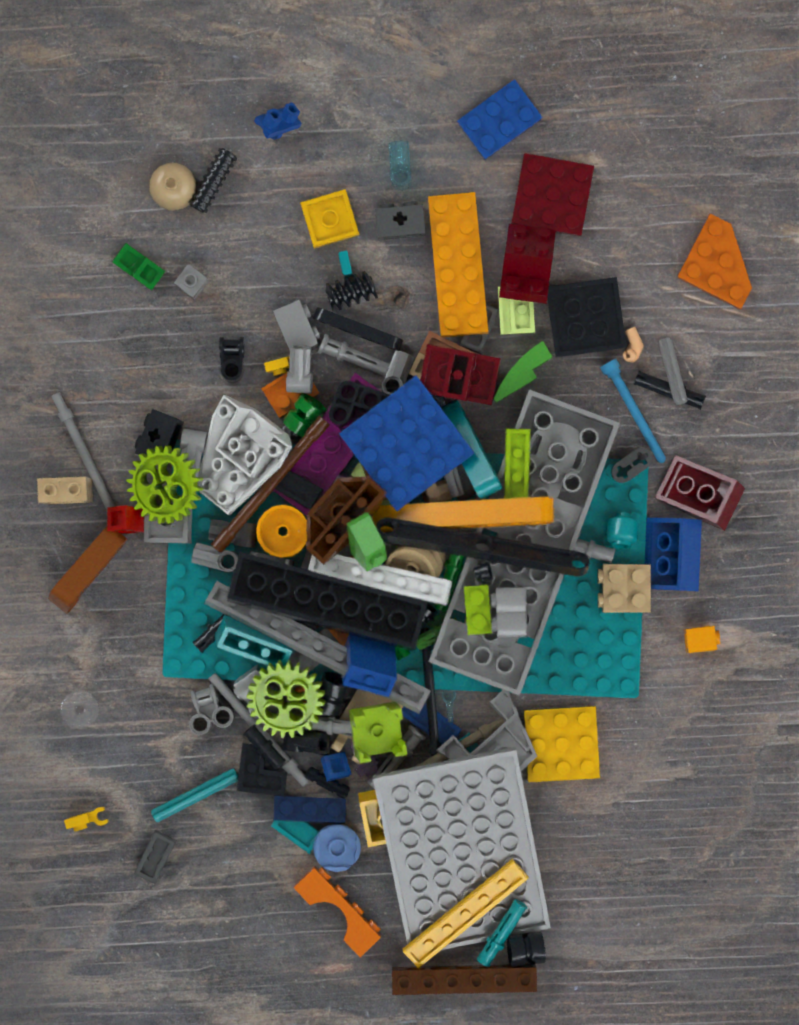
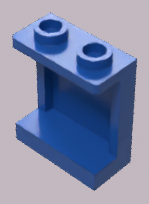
M349 635L345 643V647H347V670L343 677V685L389 697L397 679L395 647Z

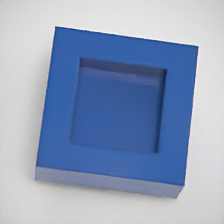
M345 752L326 755L320 759L327 781L346 778L351 775Z

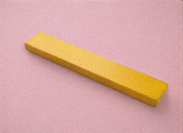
M512 858L403 948V953L419 969L528 880V875Z

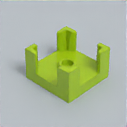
M397 702L349 709L354 754L359 763L371 762V755L392 752L395 757L407 755L406 743L402 739L400 720H403L402 709Z

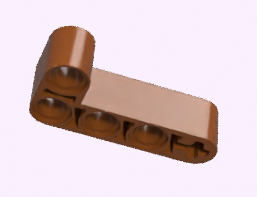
M106 526L53 587L48 599L68 614L77 604L83 592L120 551L128 539L121 533L107 531Z

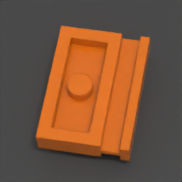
M287 373L261 388L279 419L285 416L291 409H295L294 403L301 395V393L286 391ZM313 383L312 393L308 395L315 397L320 393Z

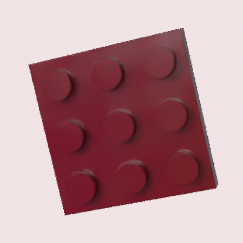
M524 153L511 224H522L538 228L545 227L556 230L557 233L581 237L594 166Z

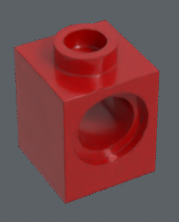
M127 505L107 507V531L121 534L144 532V517L141 516L143 509L135 510L133 506Z

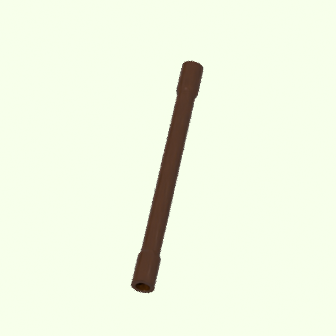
M318 416L307 429L305 435L287 455L282 466L262 484L229 525L210 544L220 553L227 548L238 531L310 446L330 426L328 422L321 416Z

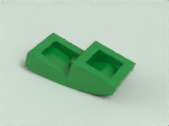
M127 243L122 246L112 260L113 264L151 291L165 273V270Z

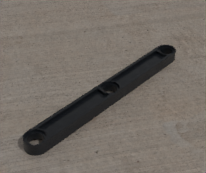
M385 517L376 524V529L383 542L576 577L584 576L590 564V559L586 554L572 550ZM388 526L393 529V532L383 533L380 528ZM479 543L486 544L489 547V549L486 551H481L476 547V545ZM576 560L581 561L585 566L577 568L573 566L572 562Z

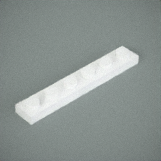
M312 555L308 569L391 593L447 605L452 585L450 580L384 565L366 571L356 559L341 555H335L325 565Z

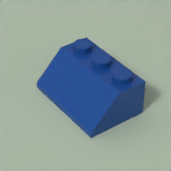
M647 518L645 565H651V589L699 591L702 520Z

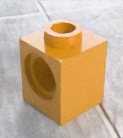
M715 626L684 629L686 653L717 650V645L720 644L719 630H715Z

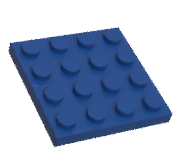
M417 375L339 433L371 478L387 492L386 498L396 511H399L475 454Z

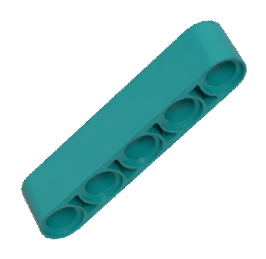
M455 399L441 407L475 453L465 460L462 465L480 499L483 500L501 490L503 486L459 401Z

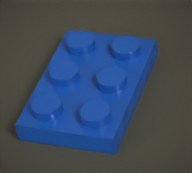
M514 79L457 120V123L482 158L486 160L542 120L543 117Z

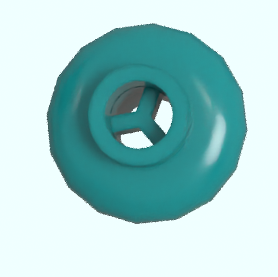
M616 513V516L610 518L607 522L606 538L613 548L629 549L631 545L637 542L638 522L630 517L629 513Z

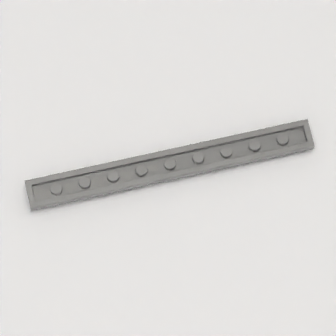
M218 581L216 582L205 601L206 605L345 675L347 670V647L290 618L227 602L230 587ZM397 674L391 694L387 698L419 714L431 691Z

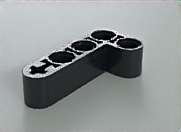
M343 381L336 390L329 410V418L335 426L345 427L351 422L356 408L368 412L376 406L369 407L365 405V398L368 395L377 396L378 401L376 405L390 395L352 381ZM346 387L355 389V394L352 398L346 399L342 396V391ZM340 409L347 412L346 418L343 421H336L334 419L335 412Z

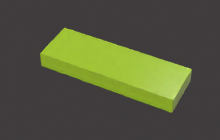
M506 429L504 499L529 498L530 429Z

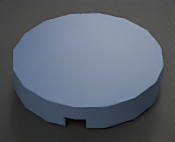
M339 823L327 825L319 831L314 839V856L318 863L326 870L333 872L345 871L354 862L356 863L360 856V839L355 831L347 825Z

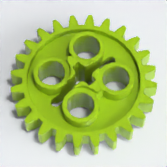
M157 446L155 451L153 448L147 449V455L145 453L139 454L141 461L132 462L136 469L128 471L133 475V478L126 480V482L132 484V487L127 489V492L134 493V496L129 500L137 501L134 509L142 508V517L150 514L149 521L158 519V524H162L166 520L170 524L174 523V518L176 521L183 520L182 514L184 516L191 515L188 508H197L193 501L201 500V497L196 493L203 490L202 487L197 486V482L202 481L203 478L196 477V473L200 471V468L193 469L192 466L195 460L187 461L188 453L180 455V448H175L172 451L171 446H165L164 450L162 446ZM169 463L172 464L174 468L172 475H170L167 471V465ZM148 473H151L153 476L152 484H149L147 481ZM166 481L167 485L163 488L162 484ZM178 485L183 489L182 497L178 496L176 492ZM157 495H160L162 498L161 506L156 503Z
M278 660L276 668L269 663L267 666L268 671L261 668L259 671L260 676L254 675L253 681L255 683H250L248 687L253 691L248 692L246 698L252 700L248 702L247 708H254L250 716H258L255 724L258 725L263 722L265 724L263 731L270 727L272 729V736L277 731H280L281 738H284L286 732H289L291 738H294L296 730L300 735H303L304 727L311 730L313 726L311 722L318 723L319 718L317 715H322L323 709L319 706H324L325 700L320 698L324 696L325 691L318 690L322 682H314L317 674L314 673L309 676L307 674L309 667L307 666L302 671L300 669V662L295 667H292L291 660H288L286 666H283L282 662ZM276 682L280 685L281 689L272 690L269 683ZM299 684L304 687L305 691L298 693L293 689V686ZM284 695L287 696L289 702H284ZM274 705L278 708L279 712L271 713L267 707ZM299 708L303 714L296 716L292 713L291 709Z

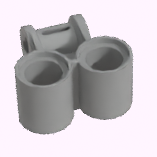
M213 684L196 692L194 690L190 691L195 710L198 713L190 719L189 728L191 732L196 735H204L211 729L212 722L220 728H226L233 723L235 718L233 709L226 705L219 706L218 695ZM210 695V697L200 700L201 697ZM220 710H226L229 713L230 719L227 723L218 721L217 714ZM202 717L206 720L207 727L205 730L200 731L194 726L196 718Z

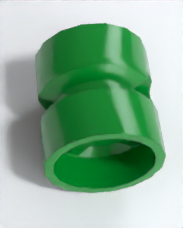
M301 393L294 403L295 409H291L287 413L283 423L292 432L303 437L318 416L323 417L327 409L316 398L306 393Z

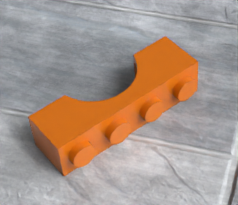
M314 866L294 885V889L309 905L318 902H328L342 910L347 920V931L344 941L361 957L381 938L379 933L381 928L372 919L368 921L362 915L364 910L356 902L353 904L349 902L346 898L347 892L339 884L335 887L329 881L331 876L323 867L318 869Z

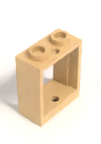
M91 478L37 479L38 503L45 505L93 503Z

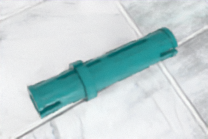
M514 899L492 936L489 935L486 939L485 947L476 958L478 962L486 967H490L499 950H503L505 947L506 939L525 910H527L526 904L518 899Z

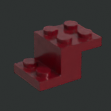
M509 224L499 298L547 304L556 230L522 224Z
M427 344L420 381L432 395L492 406L501 358Z

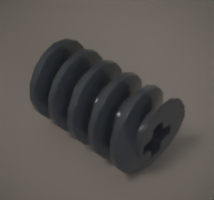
M362 271V279L357 274H353V282L348 277H344V285L335 280V288L326 283V293L332 312L334 305L339 310H342L343 302L348 307H351L352 299L357 304H360L361 296L366 301H370V293L375 298H378L372 277L366 271Z

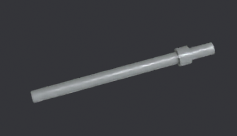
M60 392L52 395L51 397L59 411L57 415L61 423L64 422L106 510L107 507H115L73 420L74 415L71 409L67 408Z
M216 672L208 678L250 727L256 723V719L250 716L248 709ZM261 724L256 725L267 740L270 739L273 742L272 746L286 759L282 768L288 774L291 773L302 787L306 785L309 780L305 778L303 772L297 767L299 764L293 757L289 758L267 731H263Z

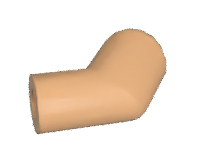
M636 327L625 331L629 344L623 353V358L631 363L639 359L644 348Z

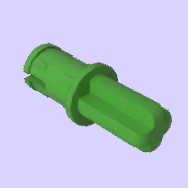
M442 624L437 627L434 625L433 629L419 635L416 645L419 650L435 644Z

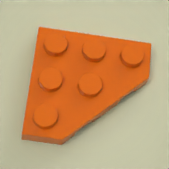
M710 213L677 278L741 310L752 286L732 225Z

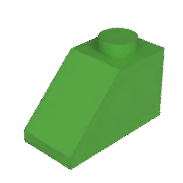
M367 512L347 523L350 553L366 571L380 566L387 560L385 544Z

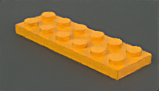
M475 192L428 196L441 338L488 334Z

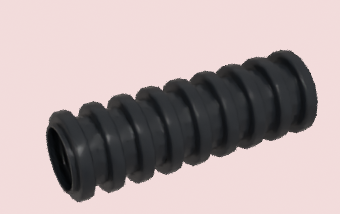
M224 148L218 149L219 154L214 156L215 161H211V168H207L208 173L204 174V180L199 182L201 185L196 188L197 192L193 194V200L188 202L190 206L202 213L208 212L207 207L212 205L211 200L215 199V193L218 194V188L223 185L221 182L226 180L225 175L230 173L229 168H233V161H237L236 155Z

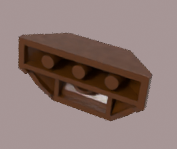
M370 476L338 478L307 513L306 549L325 565L349 544L347 523L366 512L372 518L378 511L387 492Z

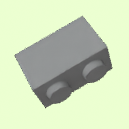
M297 300L273 311L289 350L291 346L307 345L312 348L319 346L317 340L321 339L316 326L311 327L307 319L312 317L307 304L301 305L300 300Z

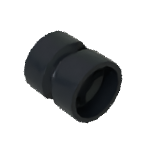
M325 672L322 674L320 680L322 684L319 688L325 691L324 696L320 697L325 700L324 706H319L323 709L322 714L336 717L343 713L346 704L343 699L348 697L351 687L343 685V678H341L342 675L339 673Z
M541 932L528 933L526 938H523L521 934L508 936L507 954L511 967L524 966L527 961L531 965L545 963V943Z

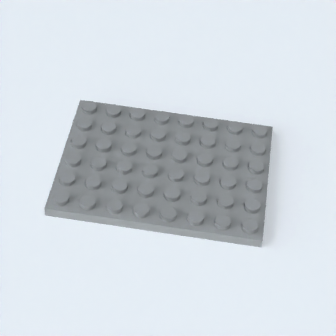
M516 747L373 775L407 945L512 858L528 875L529 879L442 950L486 941L489 935L492 936L514 899L522 901L528 908L510 935L551 928Z

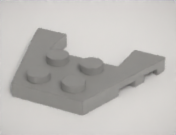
M502 690L489 702L505 722L475 750L469 753L454 735L436 750L439 754L452 760L516 747L521 771L537 757L529 736L520 721L518 711L512 703L510 693L506 690Z

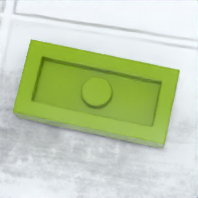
M488 585L464 587L467 634L492 633Z

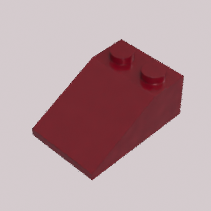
M675 455L655 498L696 519L702 520L704 523L725 531L745 488L733 478Z

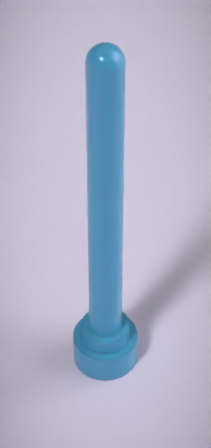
M617 358L601 366L600 369L604 376L607 375L608 379H612L657 462L664 463L666 457L619 373L621 371L619 367L621 366Z

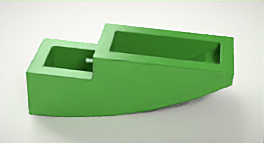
M543 341L522 356L507 373L493 399L495 404L537 379L533 370L552 359V355Z

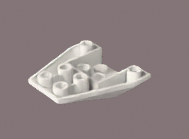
M223 395L211 419L199 477L203 478V480L197 482V486L202 487L203 490L199 492L226 514L231 515L282 466L292 448L289 434L258 410L227 395Z

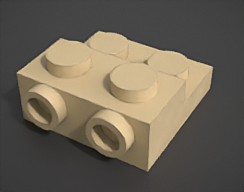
M602 564V569H598V584H602V593H598V608H602V612H651V565Z

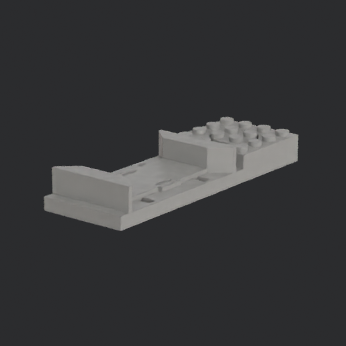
M529 390L514 429H530L529 498H554V523L478 528L476 533L481 534L483 528L497 532L496 537L573 551L620 423ZM505 455L497 474L503 488L490 495L488 500L504 499ZM479 543L476 545V547L481 551H486L489 549V547L483 543ZM467 557L428 662L520 696L564 574ZM479 561L481 563L489 562L492 569L493 580L486 582L489 589L491 626L492 618H497L496 608L491 607V593H496V588H525L526 634L534 639L531 648L517 643L519 637H497V632L468 635L466 618L464 623L450 618L453 609L466 614L464 587L483 585L481 581H476L474 575V567H478Z

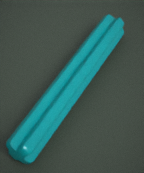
M232 768L152 809L151 814L154 820L160 822L238 781V773Z

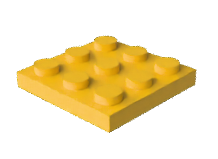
M596 706L524 710L525 730L537 754V757L527 765L528 782L600 778Z

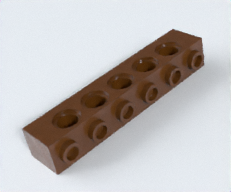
M510 964L490 965V967L484 965L421 966L419 969L416 966L392 967V995L537 992L536 964H525L524 966L511 967Z

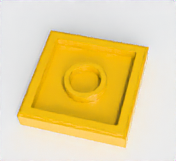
M346 189L300 202L314 249L359 236Z

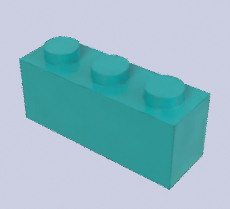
M226 615L223 616L215 634L216 647L267 666L271 663L275 668L278 660L282 662L283 666H286L293 651L292 648Z

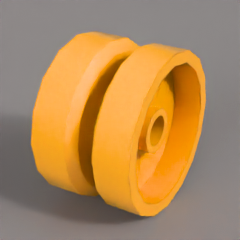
M287 505L273 506L266 510L258 520L256 528L257 540L261 547L272 556L280 558L293 557L302 552L306 546L307 519L295 507ZM286 527L288 530L285 536L279 535V528Z

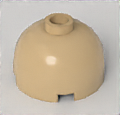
M166 163L159 166L153 172L149 181V191L153 200L161 208L169 211L186 208L189 205V200H193V194L197 192L193 173L186 166L179 163Z

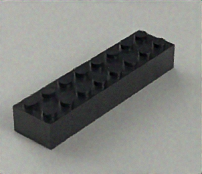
M243 552L239 553L227 596V602L413 652L416 649L428 603Z

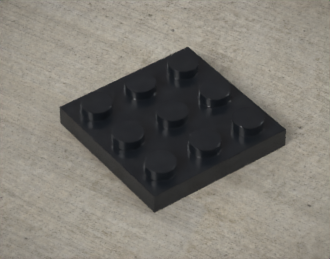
M617 277L549 286L547 302L555 358L627 348Z

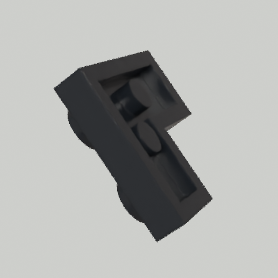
M242 743L236 791L285 796L287 772L264 770L265 758L256 753L257 749L252 744Z

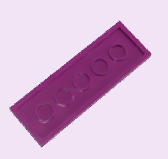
M356 373L349 380L378 390ZM346 387L342 391V396L346 399L352 398L355 394V389L352 387ZM368 395L365 398V405L369 407L376 405L378 401L377 396ZM329 407L322 418L330 426L290 470L324 489L319 499L332 486L336 477L342 473L354 457V453L339 433L366 414V411L356 408L351 422L345 427H337L329 418ZM342 409L337 410L334 414V419L336 421H343L347 416V412ZM275 489L273 490L305 515L310 511V509Z

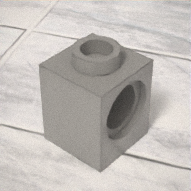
M188 264L174 284L196 300L209 280Z

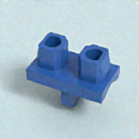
M292 102L286 104L284 108L267 110L265 114L256 116L254 120L262 128L265 137L274 140L281 138L283 133L300 128L302 124L298 119L300 111Z

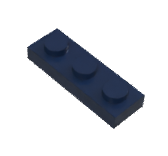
M274 796L273 821L345 824L346 799Z

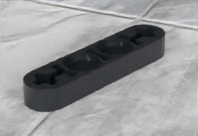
M319 307L316 308L313 319L392 350L400 351L404 341L401 338Z

